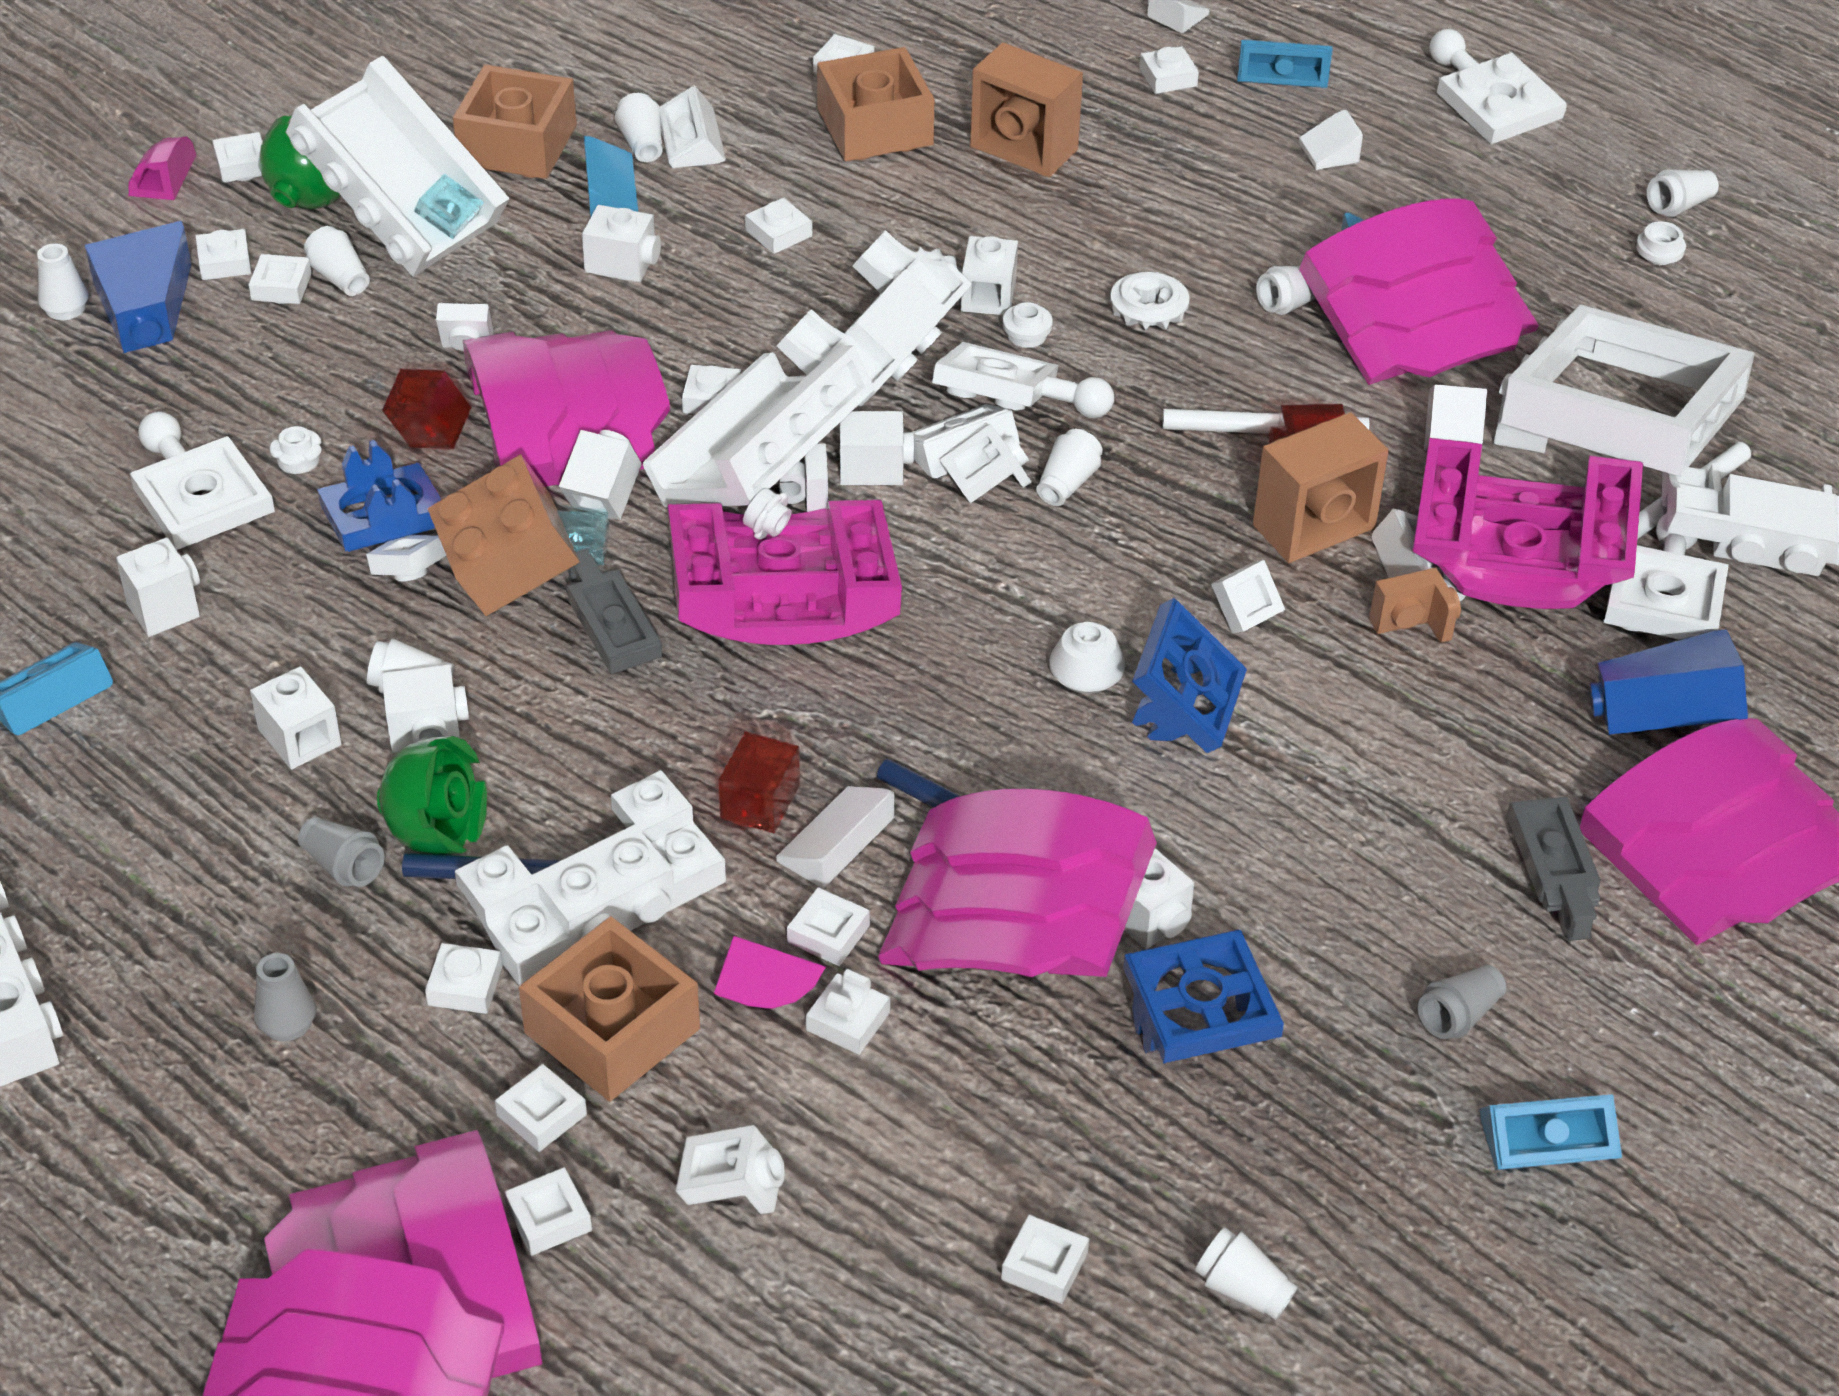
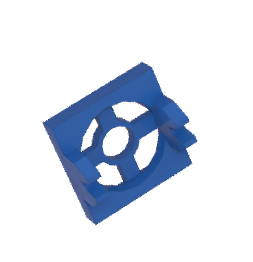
M375 440L369 441V457L366 460L361 459L354 445L348 447L342 462L345 482L317 489L320 505L345 552L435 529L427 508L442 499L419 462L393 469L388 452ZM410 490L416 491L418 494L413 495ZM365 501L362 509L349 513L343 512L346 506Z
M1175 598L1159 606L1132 682L1147 697L1141 699L1132 723L1135 726L1144 725L1149 722L1154 723L1150 727L1147 736L1150 740L1173 741L1187 734L1206 753L1222 747L1247 668ZM1164 658H1167L1173 664L1171 670L1177 673L1181 683L1178 691L1164 677L1162 667ZM1201 671L1203 686L1197 684L1190 673L1195 674ZM1202 694L1213 703L1210 713L1202 715L1194 707L1196 697Z
M1241 929L1124 955L1123 969L1134 993L1133 1017L1135 1031L1137 1034L1143 1033V1050L1145 1054L1158 1051L1163 1064L1282 1037L1284 1022ZM1203 964L1223 968L1232 975L1223 976L1214 969L1204 967ZM1178 967L1182 968L1184 975L1180 979L1179 986L1156 991L1159 980L1165 974ZM1196 980H1206L1217 985L1221 994L1211 1001H1199L1187 993L1186 987ZM1235 995L1238 1012L1245 1011V1014L1237 1022L1228 1023L1222 1007L1226 1004L1227 997ZM1186 1007L1192 1012L1202 1014L1207 1028L1197 1031L1183 1028L1167 1018L1163 1011Z

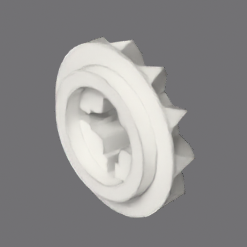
M1138 272L1127 275L1115 283L1111 290L1110 302L1113 305V315L1124 317L1126 326L1138 323L1143 325L1145 330L1153 325L1166 330L1170 322H1182L1184 312L1189 308V293L1181 282L1171 276L1156 272Z

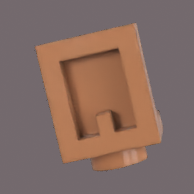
M1435 567L1376 581L1369 620L1377 634L1398 629H1408L1419 624L1428 623L1439 642L1443 643L1452 640L1456 619L1461 614V605L1455 589L1447 586Z

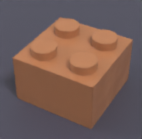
M1002 42L973 69L970 147L1050 178L1078 150L1083 72Z
M906 47L817 62V109L844 161L864 160L871 156L898 151L907 152L915 148L933 145L934 97Z
M484 64L453 116L454 135L484 170L519 174L529 178L548 179L577 125L573 78Z
M1352 412L1263 446L1253 526L1288 563L1375 529L1389 449Z
M521 454L427 508L456 580L485 616L580 563L550 493Z
M612 916L608 917L519 986L524 1033L609 1102L700 1030L698 983Z

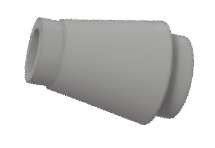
M320 817L309 819L300 829L298 835L299 845L340 885L347 887L366 886L380 873L384 864V851L372 833L324 820Z
M283 953L269 954L263 957L256 967L254 1021L257 1027L270 1038L277 1041H291L301 1037L309 1030L316 1015V1004L294 965L293 959Z
M1483 965L1480 968L1432 982L1425 988L1423 996L1418 1002L1420 1020L1425 1028L1438 1038L1464 1037L1492 1006L1505 995V979L1495 967Z

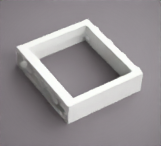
M1580 304L1566 319H1561L1558 322L1555 331L1549 337L1544 336L1541 339L1538 348L1531 355L1526 354L1520 366L1512 374L1508 373L1504 377L1499 394L1503 395L1502 402H1504L1501 424L1615 458L1641 461L1643 466L1681 477L1745 398L1755 353ZM1577 356L1694 388L1698 391L1676 417H1672L1557 384L1553 381Z

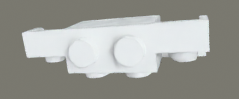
M887 231L852 265L881 294L845 333L837 330L811 309L777 345L806 375L814 370L839 346L854 345L875 389L858 405L859 407L873 396L890 376L898 381L914 365L918 359L911 352L916 349L922 354L938 338L942 332L935 325L972 285L951 263L935 261L920 256L895 240Z
M1712 463L1709 471L1688 467L1681 477L1662 471V507H1667L1668 533L1713 541V556L1773 567L1795 573L1819 576L1826 563L1839 565V496L1832 494L1831 485L1824 484L1821 491L1730 474L1722 490L1720 464Z
M661 770L611 794L612 810L622 821L626 829L533 875L530 874L508 845L455 870L458 888L482 922L495 950L501 951L503 966L519 986L608 917L612 916L631 931L645 923H651L660 919L666 912L726 882L725 859L694 824L692 805Z

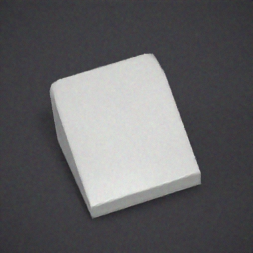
M1149 0L1147 17L1182 34L1209 15L1208 8L1191 0Z
M1342 110L1299 137V144L1316 170L1358 163L1360 159L1362 132L1348 111Z

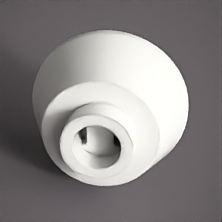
M1083 622L1069 627L1064 632L1051 652L1049 666L1053 676L1065 687L1078 693L1091 694L1104 691L1121 679L1125 670V659L1114 634L1107 627L1094 622Z

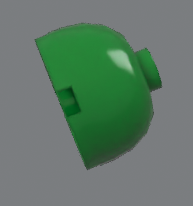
M284 115L277 118L262 142L258 159L260 172L265 184L270 189L273 199L285 207L294 208L296 206L303 209H321L338 201L341 195L329 188L322 177V173L307 156L300 154L294 148L290 137L286 134L288 122L292 116Z
M444 736L421 740L404 747L388 763L377 792V806L390 832L404 846L426 854H461L467 851L463 848L466 839L472 843L477 842L481 836L487 814L485 780L475 781L470 764L480 762L476 752L464 739L455 736Z

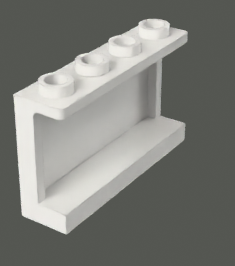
M384 56L368 64L361 81L311 110L305 104L295 108L286 130V134L290 137L294 148L300 154L307 156L322 173V177L329 188L338 192L353 208L359 222L376 234L386 246L391 258L398 264H402L413 277L495 225L510 199Z
M854 345L839 346L807 376H786L774 353H764L643 462V467L664 507H668V504L722 503V506L749 505L762 489H770L875 389Z

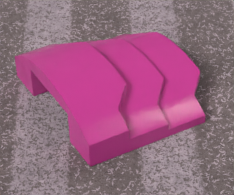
M1456 198L1430 200L1381 213L1350 226L1306 251L1299 267L1303 278L1368 385L1408 372L1430 378L1476 359L1514 351L1520 336L1535 332L1539 327L1537 321L1515 289L1517 282L1493 246L1497 239L1475 203L1471 200Z
M613 330L575 337H566L564 333L535 338L516 336L513 332L463 340L465 364L474 395L480 394L491 429L496 468L521 454L545 487L559 485L580 430L599 434L601 430H610L625 436L630 441L631 446L642 463L640 470L644 469L643 462L655 452L651 433L669 413L670 402L657 362L647 339L617 335Z
M1429 438L1413 552L1438 565L1463 595L1515 607L1567 609L1576 607L1605 585L1634 578L1643 462L1589 456L1584 487L1480 476L1478 474L1482 444Z
M882 500L828 501V509L824 508L811 512L791 514L787 525L779 535L772 537L768 534L763 539H756L753 530L743 524L744 514L724 512L722 503L668 504L678 620L695 629L718 637L746 643L796 645L830 641L869 630L900 615L902 585Z
M1748 718L1724 721L1678 739L1628 770L1584 808L1580 824L1582 834L1696 946L1739 922L1768 924L1804 899L1839 882V812L1833 807L1834 800L1794 765L1797 754L1758 719Z
M1000 789L971 793L929 810L911 849L910 854L914 865L895 905L897 915L878 955L881 964L915 966L918 971L941 968H974L1015 973L1029 977L1045 972L1049 974L1106 977L1157 844L1149 818L1130 809L1092 797L1041 789Z
M478 1130L414 1146L416 1156L352 1172L353 1178L289 1194L292 1211L264 1238L272 1275L306 1248L369 1256L438 1270L465 1313L501 1323L505 1327L492 1378L542 1365L539 1339L522 1272L493 1171Z
M306 1248L268 1279L239 1278L223 1338L217 1344L203 1396H488L505 1327L501 1323L465 1313L438 1270L369 1256Z

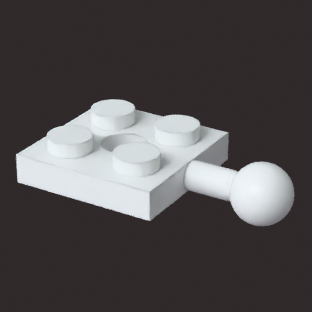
M1443 29L1432 37L1429 46L1432 58L1442 65L1453 64L1459 70L1439 79L1437 93L1490 144L1564 118L1567 103L1512 52L1479 64L1465 51V40L1458 31Z
M966 342L959 344L935 363L932 383L947 386L946 391L954 396L974 398L979 394L996 398L995 403L998 406L1012 410H1023L1026 406L1031 407L1038 399L1045 396L1074 403L1078 412L1083 416L1099 418L1107 414L1114 403L1112 387L1101 378H1086L1079 384L1056 378L1058 365Z
M153 412L141 421L138 435L142 445L151 452L162 453L165 460L131 472L130 477L133 489L176 550L275 512L272 495L228 436L185 451L179 442L181 437L180 425L172 415L165 412ZM204 489L209 492L204 495H192L194 492Z
M1666 512L1659 519L1656 527L1657 538L1664 546L1663 551L1637 545L1634 578L1611 584L1604 623L1620 626L1629 631H1643L1677 640L1719 630L1729 565L1685 556V550L1692 547L1698 538L1668 533ZM1660 592H1667V593H1670V594H1672V595H1674V596L1665 595V594H1662V593H1660Z

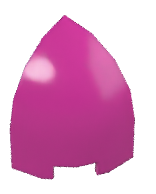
M187 136L165 138L153 144L144 153L129 180L128 196L175 200L196 157L192 141Z
M733 936L714 995L747 1006L773 1009L795 1003L815 988L826 967Z

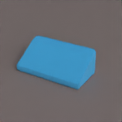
M1241 40L1237 82L1327 88L1333 46Z
M584 136L591 216L598 205L627 208L638 212L632 153L594 137Z
M74 642L0 681V721L13 734L22 735L111 687L113 679L98 648Z
M1613 1094L1489 1105L1479 1109L1481 1123L1496 1170L1622 1158Z

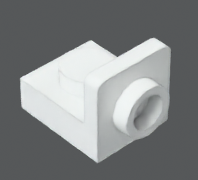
M991 424L940 459L945 469L970 503L1011 474L1015 476L1023 488L1031 483V480L1021 467L1029 461L1024 451L1012 435L1002 440Z
M755 1125L686 1137L676 1192L687 1205L745 1195L760 1214L771 1213L775 1211L778 1189L784 1182V1163L780 1153L768 1143Z

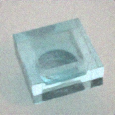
M444 174L418 199L414 212L453 240L479 214L484 202Z
M558 511L575 552L587 548L596 564L604 565L610 529L608 512Z

